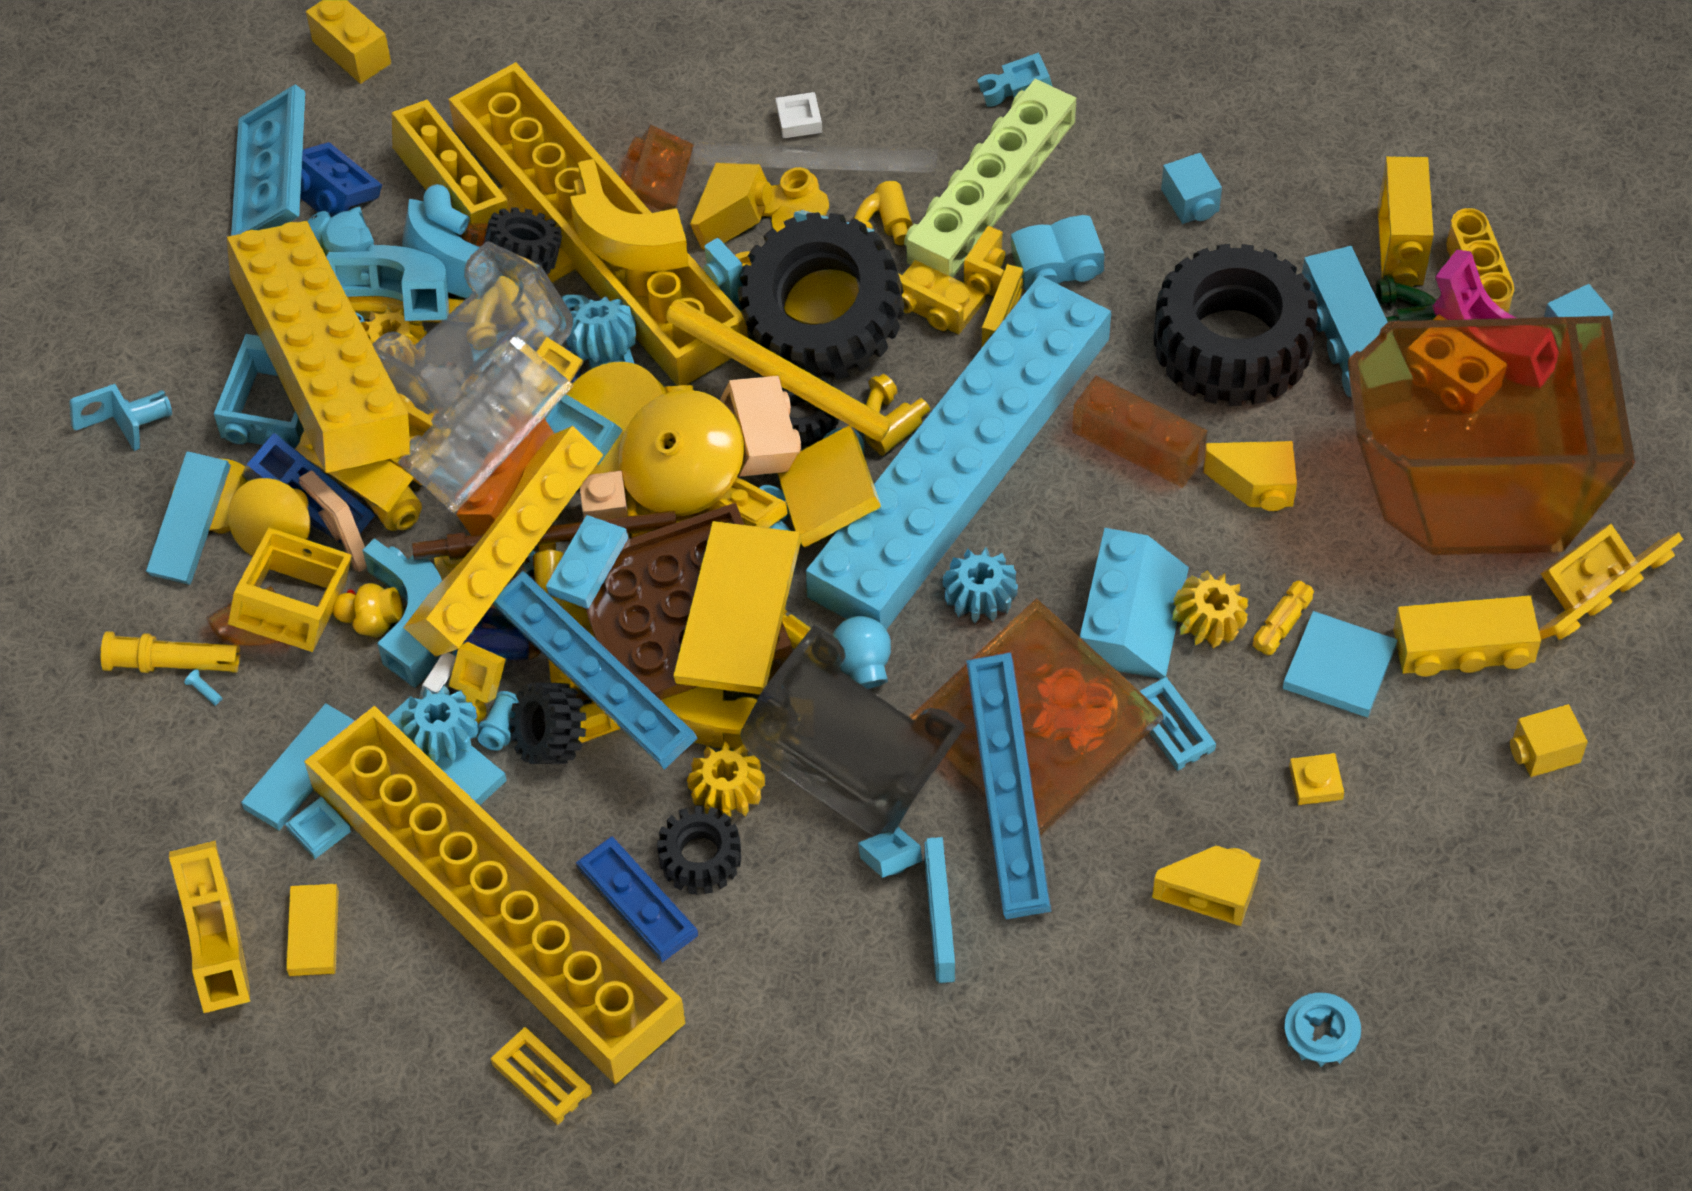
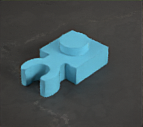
M1039 52L1002 65L1003 74H988L977 80L987 107L1002 103L1010 95H1013L1015 98L1017 93L1021 90L1025 91L1034 79L1052 86L1050 76Z

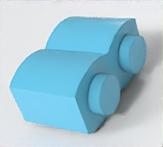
M1090 216L1068 217L1052 225L1029 226L1011 234V253L1016 267L1023 268L1021 278H1023L1024 290H1028L1039 275L1058 284L1063 281L1072 280L1080 282L1089 281L1096 275L1104 272V251Z

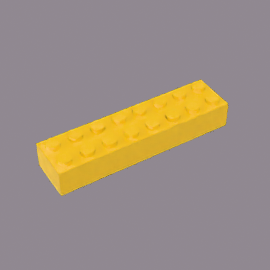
M308 221L288 222L282 226L262 230H248L241 234L227 236L230 278L325 473L410 455L408 412Z

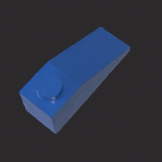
M275 433L270 436L247 463L241 475L248 481L258 478H271L279 480L293 489L301 490L308 498L309 504L307 509L310 516V524L333 539L334 537L318 514L323 508L299 484V477L312 470L349 506L359 533L363 531L376 515Z

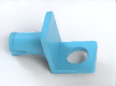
M113 384L74 397L69 401L71 426L74 430H79L114 417L134 451L140 449V425L172 415L170 401L165 396L163 390L129 402L123 398L117 386ZM92 402L102 403L99 410L86 416L81 415V411Z

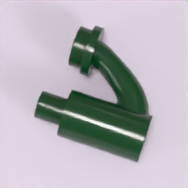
M1391 274L1384 275L1383 279L1376 280V295L1379 304L1387 303L1388 306H1393L1396 304V299H1400L1417 306L1395 309L1393 316L1386 317L1392 332L1397 334L1398 339L1416 336L1436 317L1432 306L1437 300L1428 293L1394 282Z

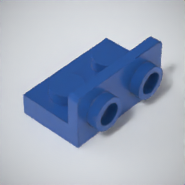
M330 142L303 149L300 198L317 212L326 211L333 217L338 213L348 211L351 206L379 198L382 184Z

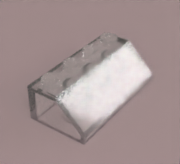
M514 337L511 341L506 340L493 351L490 357L492 362L481 373L475 372L464 382L461 387L463 393L451 405L449 403L445 404L434 414L431 419L433 425L422 436L417 435L410 440V455L403 456L397 462L453 514L574 386L528 344L517 337Z

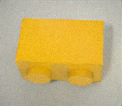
M322 0L306 11L312 41L360 84L391 64L386 34L348 0Z

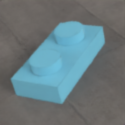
M716 238L704 245L707 263L704 265V271L742 312L743 309L739 303L738 289L743 286L740 280L742 263L719 238Z
M586 515L546 585L549 595L589 609L628 540L626 529Z

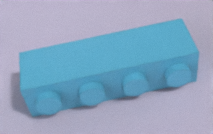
M1352 246L1304 257L1302 274L1311 284L1310 290L1316 295L1318 303L1316 330L1318 332H1325L1328 339L1327 351L1329 358L1333 364L1339 363L1343 371L1342 384L1348 397H1355L1360 410L1408 398L1413 374Z

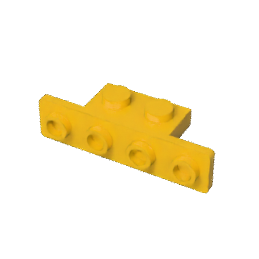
M1609 524L1602 527L1540 573L1565 609L1539 629L1541 640L1553 635L1558 640H1561L1570 635L1581 626L1577 619L1585 613L1593 616L1613 602L1609 595L1617 589L1623 593L1641 582L1644 577L1640 572L1649 565L1652 569H1655L1673 558L1675 554L1672 548L1684 540L1680 533L1677 532L1658 540L1634 558L1613 525Z

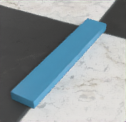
M524 571L512 580L492 603L509 622L664 770L698 739L694 731Z
M1011 652L967 660L1005 919L1052 912Z

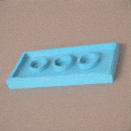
M296 84L238 120L231 236L248 230H262L282 226L299 217L305 91Z

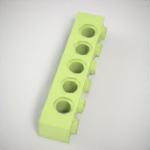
M1034 79L1025 91H1019L1008 113L1004 117L1000 116L994 122L990 135L984 143H978L974 147L969 161L962 170L958 169L953 173L945 192L941 197L936 196L930 202L925 217L919 224H913L908 230L904 240V245L907 247V263L911 265L914 260H917L941 273L954 277L963 266L964 259L987 226L993 227L1075 123L1076 97L1037 79Z

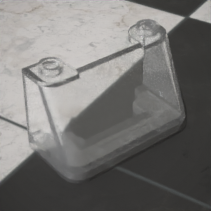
M489 241L485 242L467 260L464 276L473 293L448 315L447 320H442L415 346L409 338L395 331L382 335L372 344L389 378L443 423L457 430L468 429L512 390L546 337L561 345L569 337L573 328V317L570 310L541 265Z

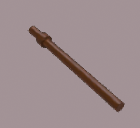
M675 511L602 520L626 529L627 534L654 531L676 523ZM582 522L550 526L537 545L572 541ZM465 532L447 534V539L412 543L414 560L449 556L450 560L464 559L484 534L465 536Z

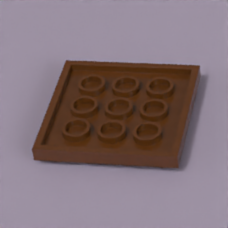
M736 502L628 539L589 609L585 608L596 640L660 700L699 687L676 684L674 672L712 523L715 521L744 525ZM783 622L781 623L773 661L794 654Z

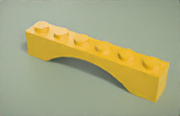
M574 426L550 435L525 467L516 490L494 523L465 558L427 595L403 628L435 657L459 649L603 457V454Z

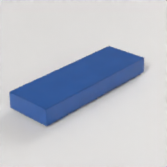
M613 836L576 862L577 869L662 963L698 936L696 927Z

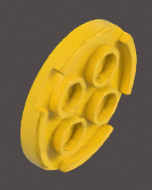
M629 362L602 364L581 375L564 392L566 395L612 421L623 430L602 462L596 465L589 475L619 471V448L628 424L635 414L647 403L667 393L663 385L648 370L637 364Z

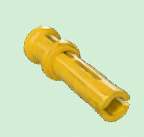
M106 631L101 643V666L104 671H112L114 667L139 668L141 673L154 671L155 667L237 673L240 655L236 653L240 652L239 644L157 641L155 636L148 633H143L141 637L116 636L113 631Z

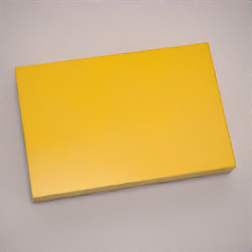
M851 425L800 451L788 472L778 473L795 531L800 532L801 543L804 547L817 542L881 507L859 440Z

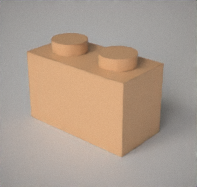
M779 376L729 380L720 401L734 414L742 430L744 455L738 474L739 477L788 472L796 456L800 453L801 441L798 431L792 428L789 417L791 409L788 393L782 391Z

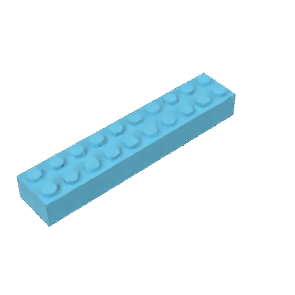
M1039 275L875 482L874 486L881 507L837 530L807 568V598L846 619L856 616L875 619L887 630L1108 342L1111 311Z

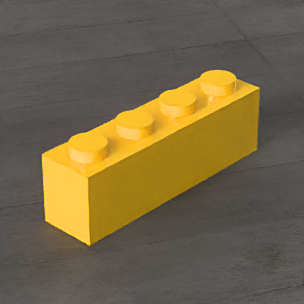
M428 99L391 112L392 148L425 190L436 184L443 185L448 189L452 208L470 217L469 224L461 236L466 242L479 246L484 244L488 221L494 212L499 214V210L504 208L507 210V198Z

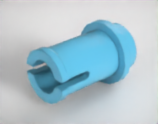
M508 691L498 692L486 720L479 723L478 741L484 747L497 751L510 743V730L512 726H509L510 718H515L516 714L511 711L513 703H519L515 694Z

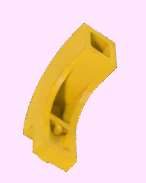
M595 160L578 162L580 179L573 180L576 196L570 197L573 223L580 239L594 254L613 265L635 271L657 272L689 266L686 237L677 208L650 214H633L622 211L612 205L604 195Z
M216 840L170 851L169 859L190 940L192 972L203 1013L250 1002L249 979L237 917Z

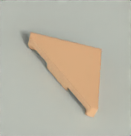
M312 470L299 477L300 486L323 508L318 514L336 541L341 539L346 553L352 555L350 563L355 571L358 570V572L366 569L367 566L362 551L365 546L349 506Z

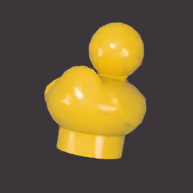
M367 583L359 587L357 594L352 589H348L347 593L338 595L332 613L341 622H353V629L361 635L381 637L388 631L392 623L401 620L404 615V607L401 596L395 587L383 589L375 583Z

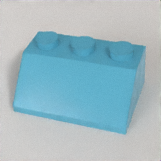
M1104 528L1080 633L1078 664L1158 679L1165 678L1177 627V621L1172 620L1173 611L1176 607L1173 605V598L1187 579L1189 567L1148 535Z

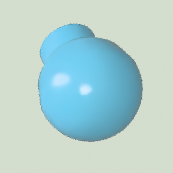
M856 616L843 621L833 632L830 641V653L836 666L846 675H850L853 690L861 691L887 683L888 678L884 666L888 663L891 655V639L885 627L875 619L865 616Z

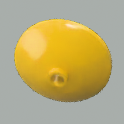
M678 390L663 394L647 403L635 414L622 436L618 463L619 471H622L623 483L630 495L639 504L654 513L675 511L676 517L701 512L720 500L736 480L744 455L742 430L734 414L720 400L707 393L695 390ZM676 438L674 446L670 449H665L666 443L670 439Z

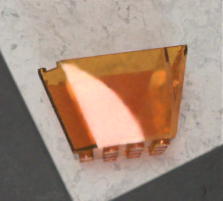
M1610 316L1389 321L1380 329L1379 335L1361 352L1356 351L1348 359L1356 436L1384 521L1431 555L1564 552L1634 467L1635 456Z

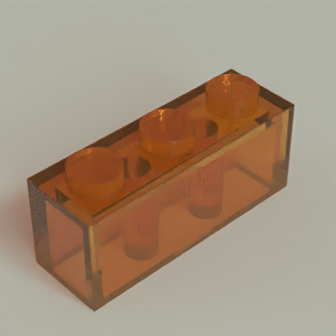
M1095 375L1074 404L1072 433L1181 488H1184L1204 460L1208 430Z

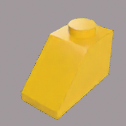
M715 163L690 223L701 249L705 250L704 245L716 238L725 243L760 222L766 206L770 204L772 199L771 184L767 182L760 164Z
M1293 441L1206 443L1203 464L1204 473L1250 508L1262 507L1267 511H1278L1284 507L1294 506L1297 479Z
M1217 845L1157 870L1154 878L1152 898L1241 926L1258 879L1261 859L1252 857L1242 849H1226Z

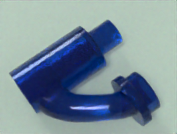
M489 607L475 626L477 628H474L473 635H469L463 642V644L470 642L506 660L529 659V640L497 609ZM485 623L490 624L496 628H485Z

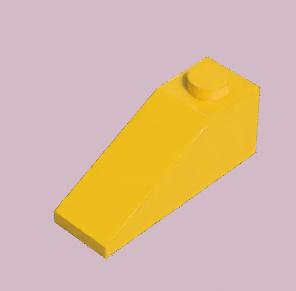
M304 430L300 443L295 450L325 473ZM388 459L325 473L338 484L389 513L414 478Z

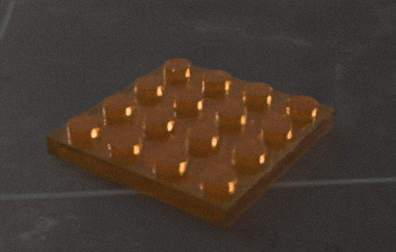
M1036 598L972 659L1011 652L1041 836L1152 731L1164 717L1162 711ZM966 663L910 715L907 720L909 725L986 798Z

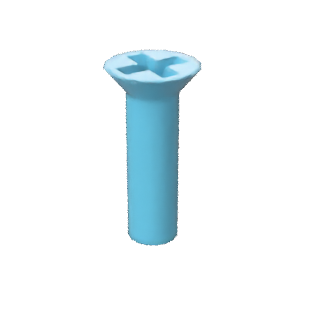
M198 669L192 671L186 677L185 685H193L213 705L216 706L223 700L200 677Z

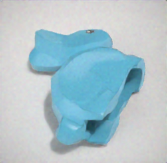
M360 206L338 213L333 217L328 212L321 211L308 220L326 256L328 252L370 251L371 246L374 245Z

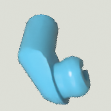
M439 184L429 187L423 196L427 217L431 221L462 235L469 224L470 217L452 208L451 196L446 187Z

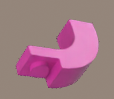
M1457 249L1435 277L1441 292V296L1432 306L1436 316L1440 314L1506 359L1503 374L1516 380L1541 384L1561 357L1551 325L1516 318L1496 305L1482 285L1471 251Z

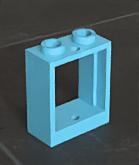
M245 334L214 412L220 436L235 444L249 442L264 445L270 436L275 433L295 449L300 443L301 435L304 432L296 411L291 422L242 414L257 372L278 376L260 337Z

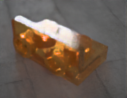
M650 124L641 138L638 136L633 138L626 154V158L630 159L631 163L629 167H625L620 178L642 202L661 211L674 209L678 202L694 144Z

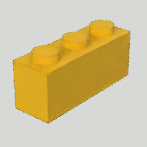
M1531 596L1400 606L1397 609L1393 627L1395 639H1398L1397 650L1402 674L1416 673L1422 677L1435 675L1441 670L1460 669L1465 673H1473L1488 666L1504 665L1508 669L1523 668L1529 663H1535L1541 643Z

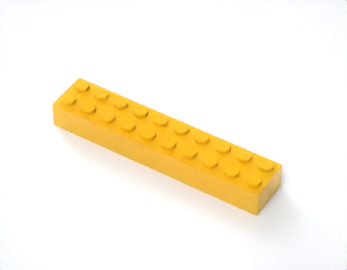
M517 62L449 98L454 131L503 187L506 185L526 209L532 210V215L537 216L540 212L546 215L545 221L552 219L556 222L555 227H560L562 235L560 248L572 260L576 271L601 299L607 297L609 301L620 299L624 305L630 306L631 313L634 315L636 322L635 338L677 386L687 385L731 359V357L666 320L669 306L674 300L680 299L748 338L747 325L741 311L689 254V266L657 272L635 271L618 267L601 259L580 239L573 223L570 201L571 196H576L573 180L580 179L578 162L595 160L604 195L616 208L633 214H650L652 212Z
M376 706L365 712L304 761L312 788L615 1085L686 1024L682 998Z

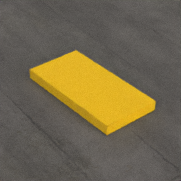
M713 521L674 672L676 684L759 695L765 694L801 544L800 532Z

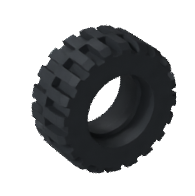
M819 212L807 213V220L797 222L795 217L783 221L785 228L778 232L772 228L763 235L766 243L762 247L754 245L748 254L752 265L746 264L741 270L740 280L743 286L738 289L739 303L743 309L741 313L754 342L807 372H816V377L819 379L822 375L825 377L826 374H834L836 380L849 377L847 370L856 366L860 372L871 366L869 358L875 354L877 357H881L889 349L886 338H896L900 329L897 318L904 315V301L902 298L904 291L890 250L885 248L882 238L875 231L868 233L866 224L857 219H852L847 224L843 214L831 212L828 219H823ZM829 269L839 270L854 276L858 280L860 288L855 302L847 312L831 322L818 325L803 324L789 318L785 313V302L791 289L798 281L813 272Z
M1230 244L1218 245L1216 250L1213 251L1205 248L1195 252L1192 260L1186 257L1175 265V270L1167 274L1162 282V289L1158 292L1153 339L1159 364L1162 367H1166V375L1175 384L1180 381L1183 382L1182 390L1194 397L1197 393L1205 395L1204 401L1216 405L1218 400L1229 401V406H1242V401L1251 400L1252 405L1266 402V397L1269 394L1274 398L1287 392L1288 384L1293 386L1302 378L1303 371L1309 366L1312 357L1318 320V303L1316 295L1310 290L1311 284L1302 273L1296 275L1297 267L1287 259L1280 261L1277 259L1275 252L1264 249L1263 252L1254 250V245L1242 244L1241 248H1231ZM1235 310L1256 316L1266 323L1270 330L1256 337L1234 339L1212 332L1200 320L1216 312Z

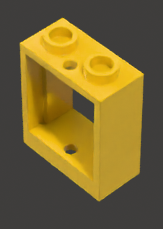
M1386 156L1377 207L1381 277L1383 279L1384 275L1391 274L1396 283L1410 287L1424 285L1434 236L1428 157Z
M268 527L234 591L228 625L313 652L330 619L337 596L342 594L345 588L352 555ZM304 549L310 550L311 553L305 552ZM269 569L327 588L318 607L260 588Z

